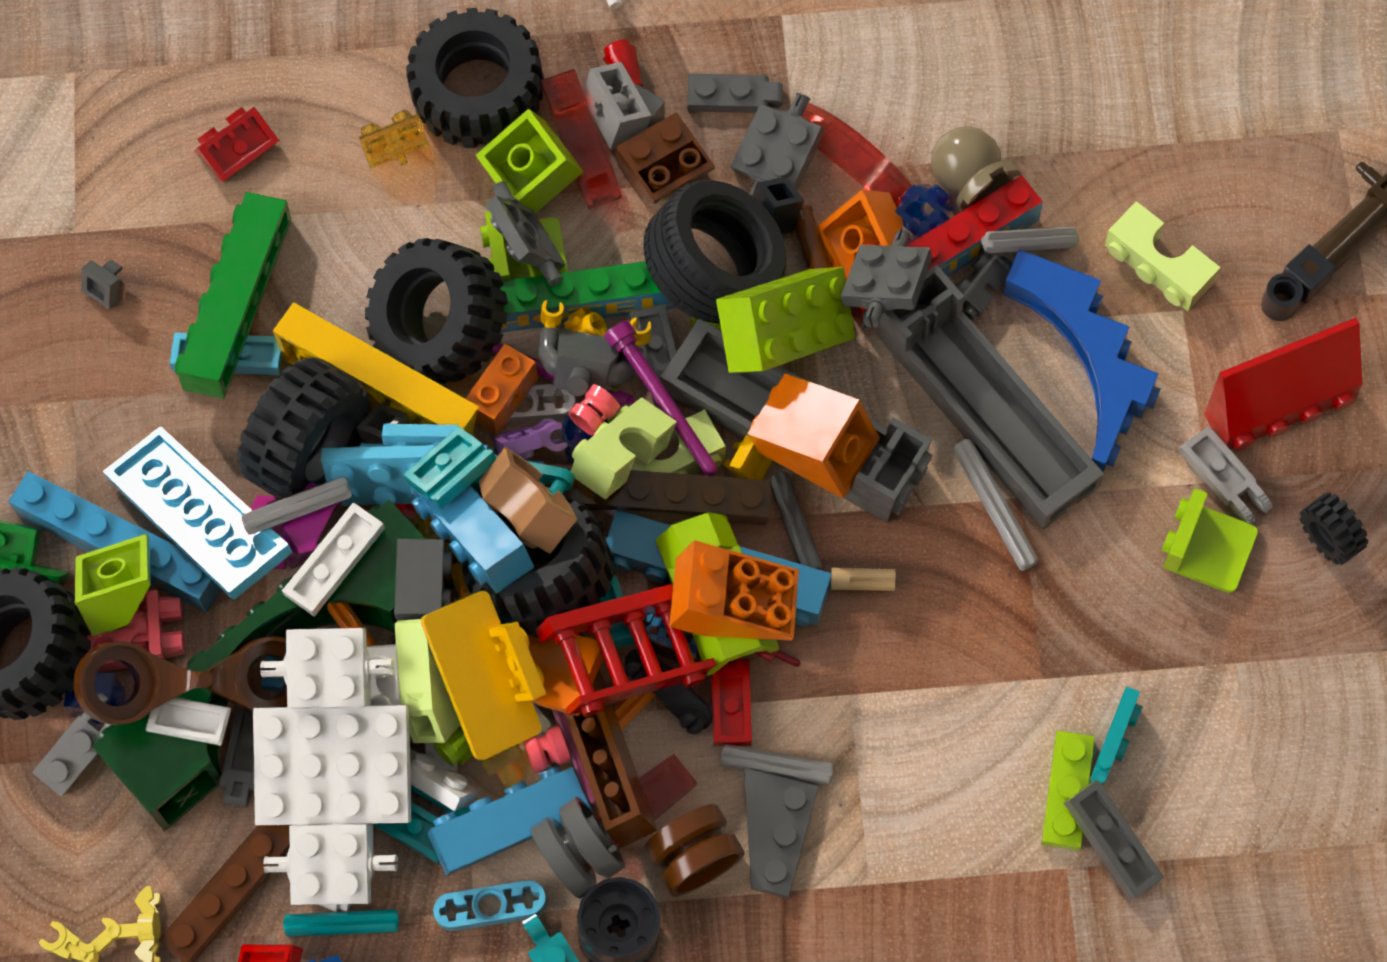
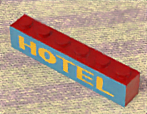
M1020 175L911 242L907 247H929L932 261L928 270L938 265L946 276L949 277L973 262L984 251L981 239L985 236L986 232L1022 230L1039 221L1043 201L1023 175ZM850 307L852 317L862 330L865 329L867 326L864 324L863 319L866 316L867 309Z

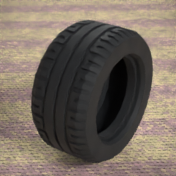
M702 180L683 186L650 219L645 230L643 242L646 267L654 284L674 307L688 316L701 319L704 322L720 324L716 299L783 278L785 274L786 249L783 236L776 221L755 197L743 189L726 182ZM692 229H697L712 236L727 250L736 265L738 276L718 268L703 254L694 240Z

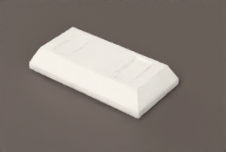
M175 697L150 712L146 731L221 746L231 708Z

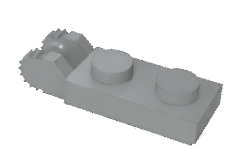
M1209 426L1179 448L1178 452L1225 506L1229 505L1232 513L1239 520L1248 524L1255 522L1251 510L1239 498L1246 492L1251 502L1263 513H1267L1273 508L1268 496L1256 484V478Z
M102 693L98 695L100 700L106 703L108 698ZM85 712L81 713L32 773L62 797L98 755L92 747L97 742L98 735L108 726L117 724H105L101 728L92 720L93 718Z

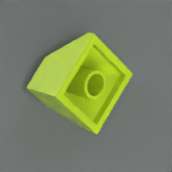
M147 534L75 557V604L92 636L104 632H113L120 627L129 625L151 585L150 541Z

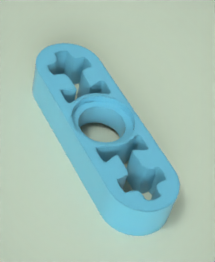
M526 880L446 893L435 902L433 913L441 928L447 931H459L526 920L534 914L538 917L544 912L547 899L540 884L535 881ZM525 891H531L534 897H539V900L533 901V908L526 909L524 903L512 904L515 912L508 913V902L504 894L511 893L512 901L523 899ZM487 896H495L501 901L500 911L493 916H485L479 910L481 900ZM473 899L472 909L476 916L475 919H469L468 911L457 913L455 921H449L446 915H441V912L447 911L448 904L454 903L457 909L469 908L466 900Z

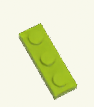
M1056 731L1041 845L1080 851L1083 832L1063 803L1089 785L1095 736Z

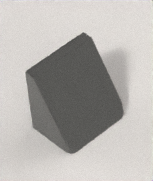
M635 84L636 89L652 115L647 127L648 129L665 119V102L663 99Z

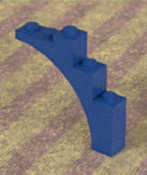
M1019 250L1006 279L1003 295L1029 307L1051 323L1069 342L1083 364L1094 393L1097 413L1096 445L1092 460L1104 473L1106 465L1114 467L1121 446L1115 444L1119 433L1127 435L1133 417L1142 418L1146 407L1154 408L1161 388L1155 386L1158 373L1125 361L1132 341L1126 339L1130 326L1097 314L1104 296L1098 293L1100 279Z

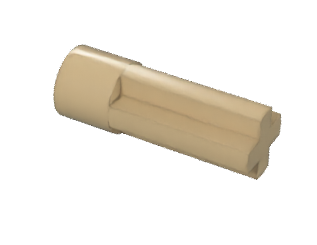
M831 568V590L895 591V569Z

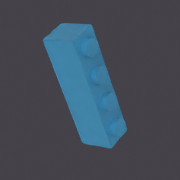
M470 485L442 510L438 508L435 502L429 501L410 486L416 497L411 503L423 520H426L428 517L432 520L430 525L441 540L449 539L451 541L449 547L461 563L466 560L470 563L468 568L480 585L487 582L497 594L534 568L524 544Z
M560 765L539 774L541 781L527 786L525 781L519 782L504 790L505 797L492 802L490 796L470 804V812L456 817L455 812H451L433 821L435 827L429 830L428 837L445 875H451L532 839L531 827L547 816L563 825L559 817V809L575 796L581 798L591 809L573 767L562 771Z

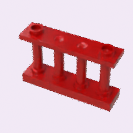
M673 584L548 617L536 629L541 644L555 640L556 645H561L580 696L565 708L568 716L582 712L584 717L591 716L603 711L607 704L683 683L684 687L688 688L706 680L705 674L716 666L714 658L695 663L683 630L669 627ZM656 613L657 617L662 618L681 666L680 668L662 672L643 623L646 615ZM623 622L625 627H629L648 677L628 681L609 631L612 628L611 625ZM589 631L591 636L595 635L613 682V687L599 691L594 690L575 640L578 634Z

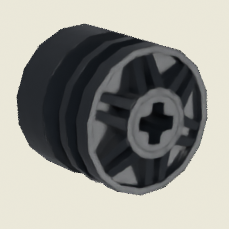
M616 877L604 879L588 890L580 902L577 914L579 946L588 962H649L655 954L658 945L660 913L658 902L648 888L636 880ZM618 925L621 930H625V936L619 938L617 933H612V927Z

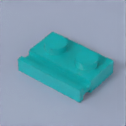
M458 426L408 469L403 476L408 485L429 501L435 502L438 508L442 510L487 471L496 457L491 449L487 450L480 441Z

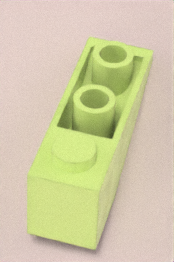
M421 619L398 620L395 623L400 705H409L411 738L413 743H445L461 725L421 626Z

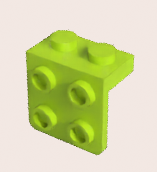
M490 211L485 212L487 225L480 226L483 248L490 247L492 258L488 259L492 262L495 268L494 271L500 274L502 280L542 276L541 270L524 262L519 263L509 254L507 250L509 243L504 235L499 233L492 225ZM555 217L539 219L566 264L558 272H568L559 220Z
M1194 488L1189 500L1182 497L1174 518L1181 521L1177 532L1169 530L1161 550L1168 553L1163 568L1226 593H1233L1242 576L1258 530L1252 524L1203 506L1208 493Z

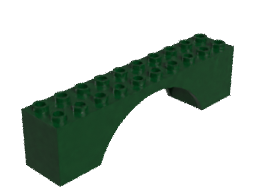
M390 500L382 506L378 504L372 507L368 513L381 521L385 529L315 616H312L284 596L282 590L293 578L289 577L278 586L277 593L266 602L260 601L248 611L247 618L236 627L233 625L226 628L218 636V642L207 651L201 650L192 656L185 669L204 672L212 665L235 653L245 643L257 638L272 636L286 638V630L314 629L337 624L328 612L327 605L329 603H348L363 625L379 627L395 633V623L397 622L394 614L397 539H425V537ZM445 575L444 589L452 590L455 588L452 575ZM260 656V657H258L256 660H254V661L252 662V664L250 665L249 669H250L262 656ZM205 687L191 689L176 697L227 707L229 703L228 700L213 694ZM149 712L138 721L108 726L98 735L97 742L92 747L165 832L219 786L221 777L219 745L147 732L146 726L150 716Z

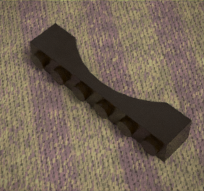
M546 464L565 468L569 471L572 469L571 465ZM631 470L627 482L606 500L577 479L574 480L570 490L564 492V496L582 503L589 511L637 510L692 516L716 513L726 515L728 522L766 525L769 517L771 480ZM545 483V487L550 488L552 485L549 483Z

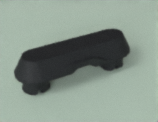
M633 649L625 657V673L627 676H631L633 681L648 677L637 649ZM656 655L662 672L674 669ZM683 683L652 692L680 720V726L686 728L689 734H699L712 723V713L709 705L692 687L685 688Z

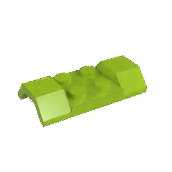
M705 513L673 524L655 539L672 584L674 583L676 558L694 540L742 553L728 519L724 514ZM691 633L701 660L705 661L714 658L716 666L707 672V676L717 672L729 661L757 651L772 653L779 650L777 641L772 639L709 637Z

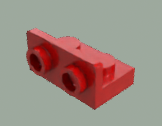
M243 107L239 108L226 118L229 125L217 132L213 127L197 139L201 145L194 150L198 156H202L221 183L280 141L255 107H252L247 112Z

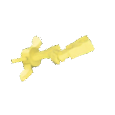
M146 886L135 899V903L143 913L139 914L137 923L118 924L110 918H102L106 930L89 944H85L67 927L55 921H52L50 925L59 932L58 940L54 943H49L41 939L39 944L47 951L69 961L75 959L82 962H98L99 955L115 940L139 938L141 944L135 951L137 957L144 962H161V958L156 956L160 947L158 939L161 937L159 911L156 906L161 904V895L154 893L150 886Z

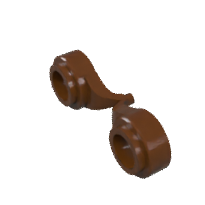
M272 636L251 640L242 645L235 653L212 665L204 672L191 671L177 666L131 642L105 643L90 650L79 662L74 675L75 696L80 707L87 715L105 724H128L138 721L150 711L191 689L205 687L213 694L238 705L250 715H253V708L287 707V685L285 680L279 694L268 700L260 699L254 695L247 682L248 669L258 657L265 655L271 656L277 661H284L286 638ZM108 661L123 663L130 669L134 677L133 693L122 705L110 706L101 701L95 692V675L99 668Z

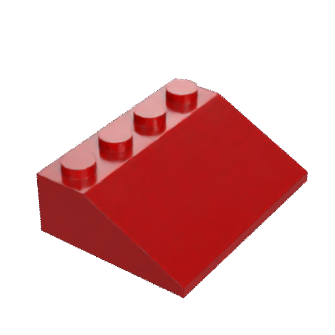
M1355 317L1221 371L1204 413L1211 429L1229 449L1235 448L1237 451L1253 445L1257 438L1267 434L1270 437L1278 436L1290 428L1289 425L1299 421L1307 424L1321 417L1326 410L1334 407L1336 410H1342L1352 405L1356 401V397L1363 385L1360 323Z

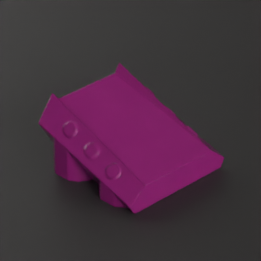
M311 482L306 486L304 491L319 485ZM342 501L285 523L280 537L288 543L293 552L284 559L291 569L303 565L318 547L316 543L330 516L343 504Z

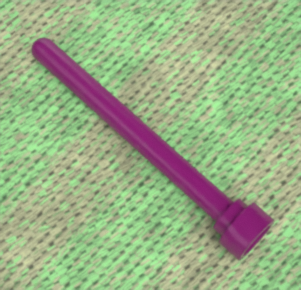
M624 320L609 329L604 334V338L612 349L616 348L619 353L623 352L661 410L677 421L674 429L704 474L707 476L715 475L717 472L716 463L636 346L637 339L634 336L636 331L629 320Z

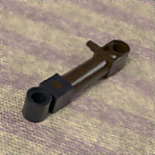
M1360 162L1356 166V171L1372 186L1368 190L1365 199L1313 246L1308 244L1284 267L1282 274H1277L1270 279L1261 301L1262 311L1267 317L1276 321H1285L1293 317L1300 301L1304 304L1310 301L1330 282L1334 272L1384 226L1387 227V173L1382 176L1365 162ZM1274 294H1284L1290 300L1281 301Z

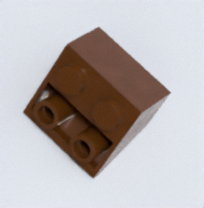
M677 112L616 146L618 167L636 193L653 204L715 169L714 164Z

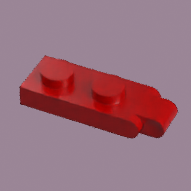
M740 657L729 661L712 674L714 747L724 746L725 744L752 746L749 659H742Z

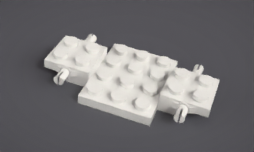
M366 628L286 630V654L284 661H261L260 668H276V670L260 671L262 678L284 677L287 685V707L253 708L255 825H290V848L287 857L265 856L263 864H279L264 866L265 873L287 872L290 880L291 905L370 903L371 880L374 871H397L398 864L382 863L398 861L396 854L374 855L373 823L411 822L409 705H371V675H393L394 668H379V665H394L393 658L371 659L367 649Z

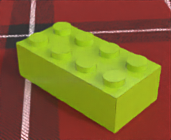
M844 267L808 269L716 299L729 373L765 371L855 339L851 308L844 307L841 299L846 283Z

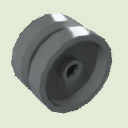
M575 796L559 809V817L563 826L557 820L547 816L531 827L530 831L537 847L556 876L576 898L581 899L592 886L597 884L594 870L599 875L609 879L625 868V862L612 837L605 831L602 822L581 798Z

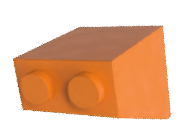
M784 373L778 385L772 388L767 403L760 414L753 419L748 432L759 453L843 499L880 439L859 399Z

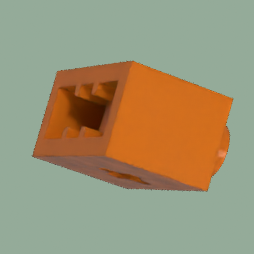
M507 344L502 346L465 398L479 406L475 423L495 435L501 432L538 380L536 362Z

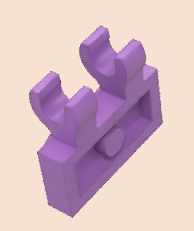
M550 418L543 419L529 427L524 426L491 436L495 451L501 453L507 447L523 459L534 456L533 450L542 446L552 451H562L567 447V442L560 441L558 437L550 439V435L554 430L562 428L561 423L555 422V420Z

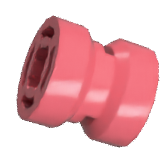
M593 384L585 393V399L581 403H576L570 409L568 415L580 429L594 436L597 429L607 418H612L620 410V405L609 392Z
M559 725L548 728L545 734L536 735L523 741L534 774L545 771L550 764L557 763L562 765L571 761Z

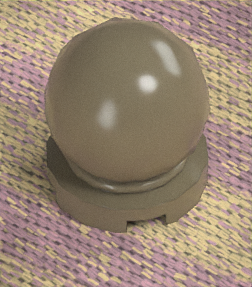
M972 126L954 128L940 136L932 149L931 170L942 188L951 195L958 196L955 206L960 212L1014 180V177L1022 174L1010 159L1001 160V151L996 141L980 128Z

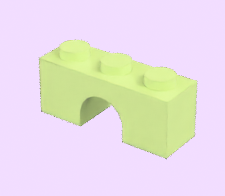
M1136 201L1108 230L1105 246L1112 257L1120 262L1125 261L1135 269L1136 274L1142 281L1148 284L1152 283L1159 288L1171 304L1181 306L1186 311H1189L1214 285L1221 267L1193 245L1183 255L1176 258L1161 255L1155 249L1154 244L1160 239L1164 222Z
M641 397L630 407L627 405L622 407L615 419L609 424L607 422L601 424L594 436L588 441L586 439L580 441L572 453V458L575 460L571 472L574 474L575 479L606 500L627 482L635 458L648 464L667 448L677 421Z
M704 409L686 418V420L718 468L723 463V460L726 459V446ZM675 429L673 431V440L678 450L672 457L665 460L653 459L648 464L635 458L631 470L691 475L702 471Z

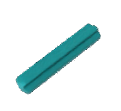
M395 909L287 914L284 917L283 928L284 933L288 937L396 932L399 929V914Z

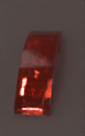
M575 69L542 79V86L561 142L584 171L576 178V182L588 209L621 199V191L611 164H608Z
M808 103L802 117L806 121L822 126L825 130L817 149L864 186V190L889 192L896 208L914 192V187L907 178L871 142L833 114Z

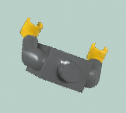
M547 300L543 302L540 320L545 325V328H541L538 359L547 373L554 375V387L567 390L574 396H582L593 384L609 392L613 387L620 386L633 379L636 371L623 352L619 353L616 348L612 349L603 336L563 328L557 330L556 326L562 321L564 306L560 302L558 312L549 313L546 310ZM635 317L630 323L636 331L634 336L637 342L635 344L643 354L644 350L641 346L648 344L652 340V326L649 321L645 330L637 331L638 318Z

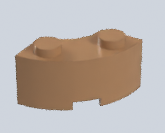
M505 447L479 480L482 499L492 510L501 512L511 522L518 533L519 539L525 545L532 549L539 547L550 554L577 521V517L560 491L553 495L539 481L543 476L540 471L515 452Z

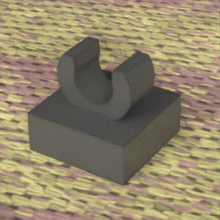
M90 260L82 267L81 291L107 309H111L119 302V285L122 279L117 274L122 271L123 267L113 260L107 261L103 267Z

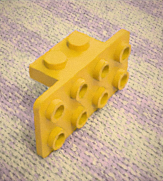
M476 592L421 618V626L475 759L485 760L541 732L542 726L532 700L546 694L543 687L544 677L542 671L532 659L528 649L530 642L526 632L519 626L518 622L501 624L488 592Z

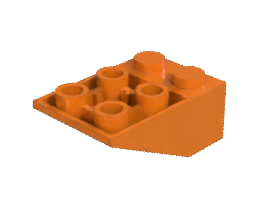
M694 540L676 558L669 627L709 637L794 639L799 569Z

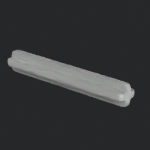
M971 439L959 442L955 445L954 453L1018 568L1021 571L1032 568L1037 564L1038 557Z

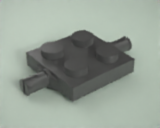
M796 93L789 111H778L762 104L759 105L730 166L734 172L747 176L755 182L749 193L750 195H753L758 182L786 176L796 190H798L825 133L822 126L806 121L802 117L811 100L808 96Z
M498 182L492 188L496 195L486 203L492 215L490 218L492 225L499 233L504 235L509 243L507 250L517 262H524L541 270L549 286L558 285L563 280L558 271L566 266L564 260L534 210L519 203L518 199L512 195L506 182Z
M901 230L896 231L893 243L890 246L860 245L842 291L841 299L844 307H862L867 309L863 322L869 328H872V324L874 328L878 327L884 311L915 309L932 261V254L929 247H907L910 234L905 230H902V234Z

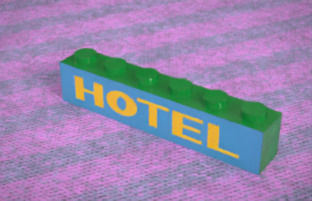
M645 261L560 273L563 280L553 287L548 285L544 275L503 281L504 285L500 289L505 291L508 304L504 305V312L508 313L507 324H502L500 333L545 327L540 320L542 304L545 300H547L546 310L549 313H557L559 304L562 302L564 311L560 324L568 321V315L580 308L586 314L592 311L598 313L602 318L629 315L631 311L665 305L666 310L675 309L676 307L661 294L654 284Z

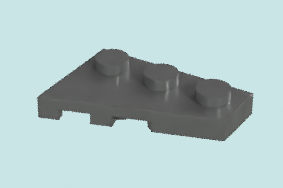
M744 767L751 890L789 899L818 786Z

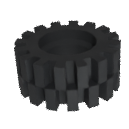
M1331 492L1324 493L1300 511L1302 516L1300 517V522L1305 525L1302 527L1304 532L1310 535L1308 539L1311 543L1314 542L1317 545L1316 549L1319 553L1324 552V556L1328 561L1332 559L1333 564L1343 565L1367 547V532L1361 528L1363 523L1360 519L1355 518V511L1353 509L1349 510L1347 503L1344 500L1340 501L1339 496L1336 494L1332 495Z

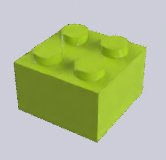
M530 109L526 110L476 154V157L496 184L501 181L506 182L512 195L518 199L519 203L533 209L535 214L584 172L549 124Z

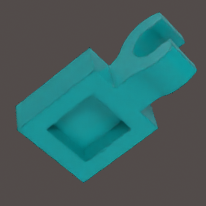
M536 914L522 922L525 930L536 945L534 949L527 953L532 962H580L562 933L559 932L550 938Z

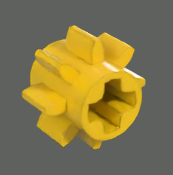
M582 308L568 315L569 320L563 323L564 329L603 337L607 332V325L598 313L591 311L586 314Z

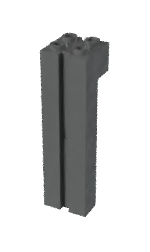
M935 265L927 272L915 309L884 311L877 327V336L963 437L973 441L982 459L1044 529L1066 513L1067 508L1074 503L1078 504L1101 486L1104 473L963 313L965 296L939 266Z
M698 319L661 375L660 381L671 397L696 412L705 409L713 422L744 439L746 435L749 436L748 432L753 419L760 414L769 399L772 388L778 385L784 373L797 378L800 377L780 365L760 372L729 373L722 332ZM894 417L890 421L888 428L870 418L880 439L863 468L855 477V481L846 494L845 499L887 523L893 513L898 516L901 514L910 498L909 495L914 487L913 484L918 486L928 469L927 465L933 456L928 452L932 439Z

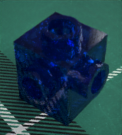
M928 183L916 186L914 184L900 198L902 204L895 212L902 218L903 226L914 235L919 234L923 236L949 220L950 218L947 215L954 207L948 202L950 196L939 185L934 184L931 186ZM926 203L934 209L930 215L925 213L924 207Z

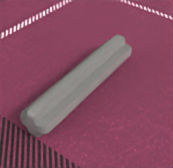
M1071 226L986 232L985 236L982 237L981 243L986 253L1073 248L1075 243H1078L1079 236L1077 235L1076 228Z
M340 477L244 513L241 516V521L246 533L253 535L349 499L352 496L351 490L345 477Z
M731 744L723 746L720 758L721 765L743 770L745 767L776 776L825 785L831 783L834 770L833 764L829 762Z

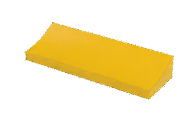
M293 302L274 328L273 333L283 361L293 366L294 362L300 359H323L364 385L369 396V410L372 411L380 403L406 413L411 424L458 425L473 436L479 406Z

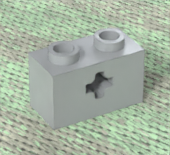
M622 62L590 69L581 97L610 149H615L616 146L646 130L652 115Z

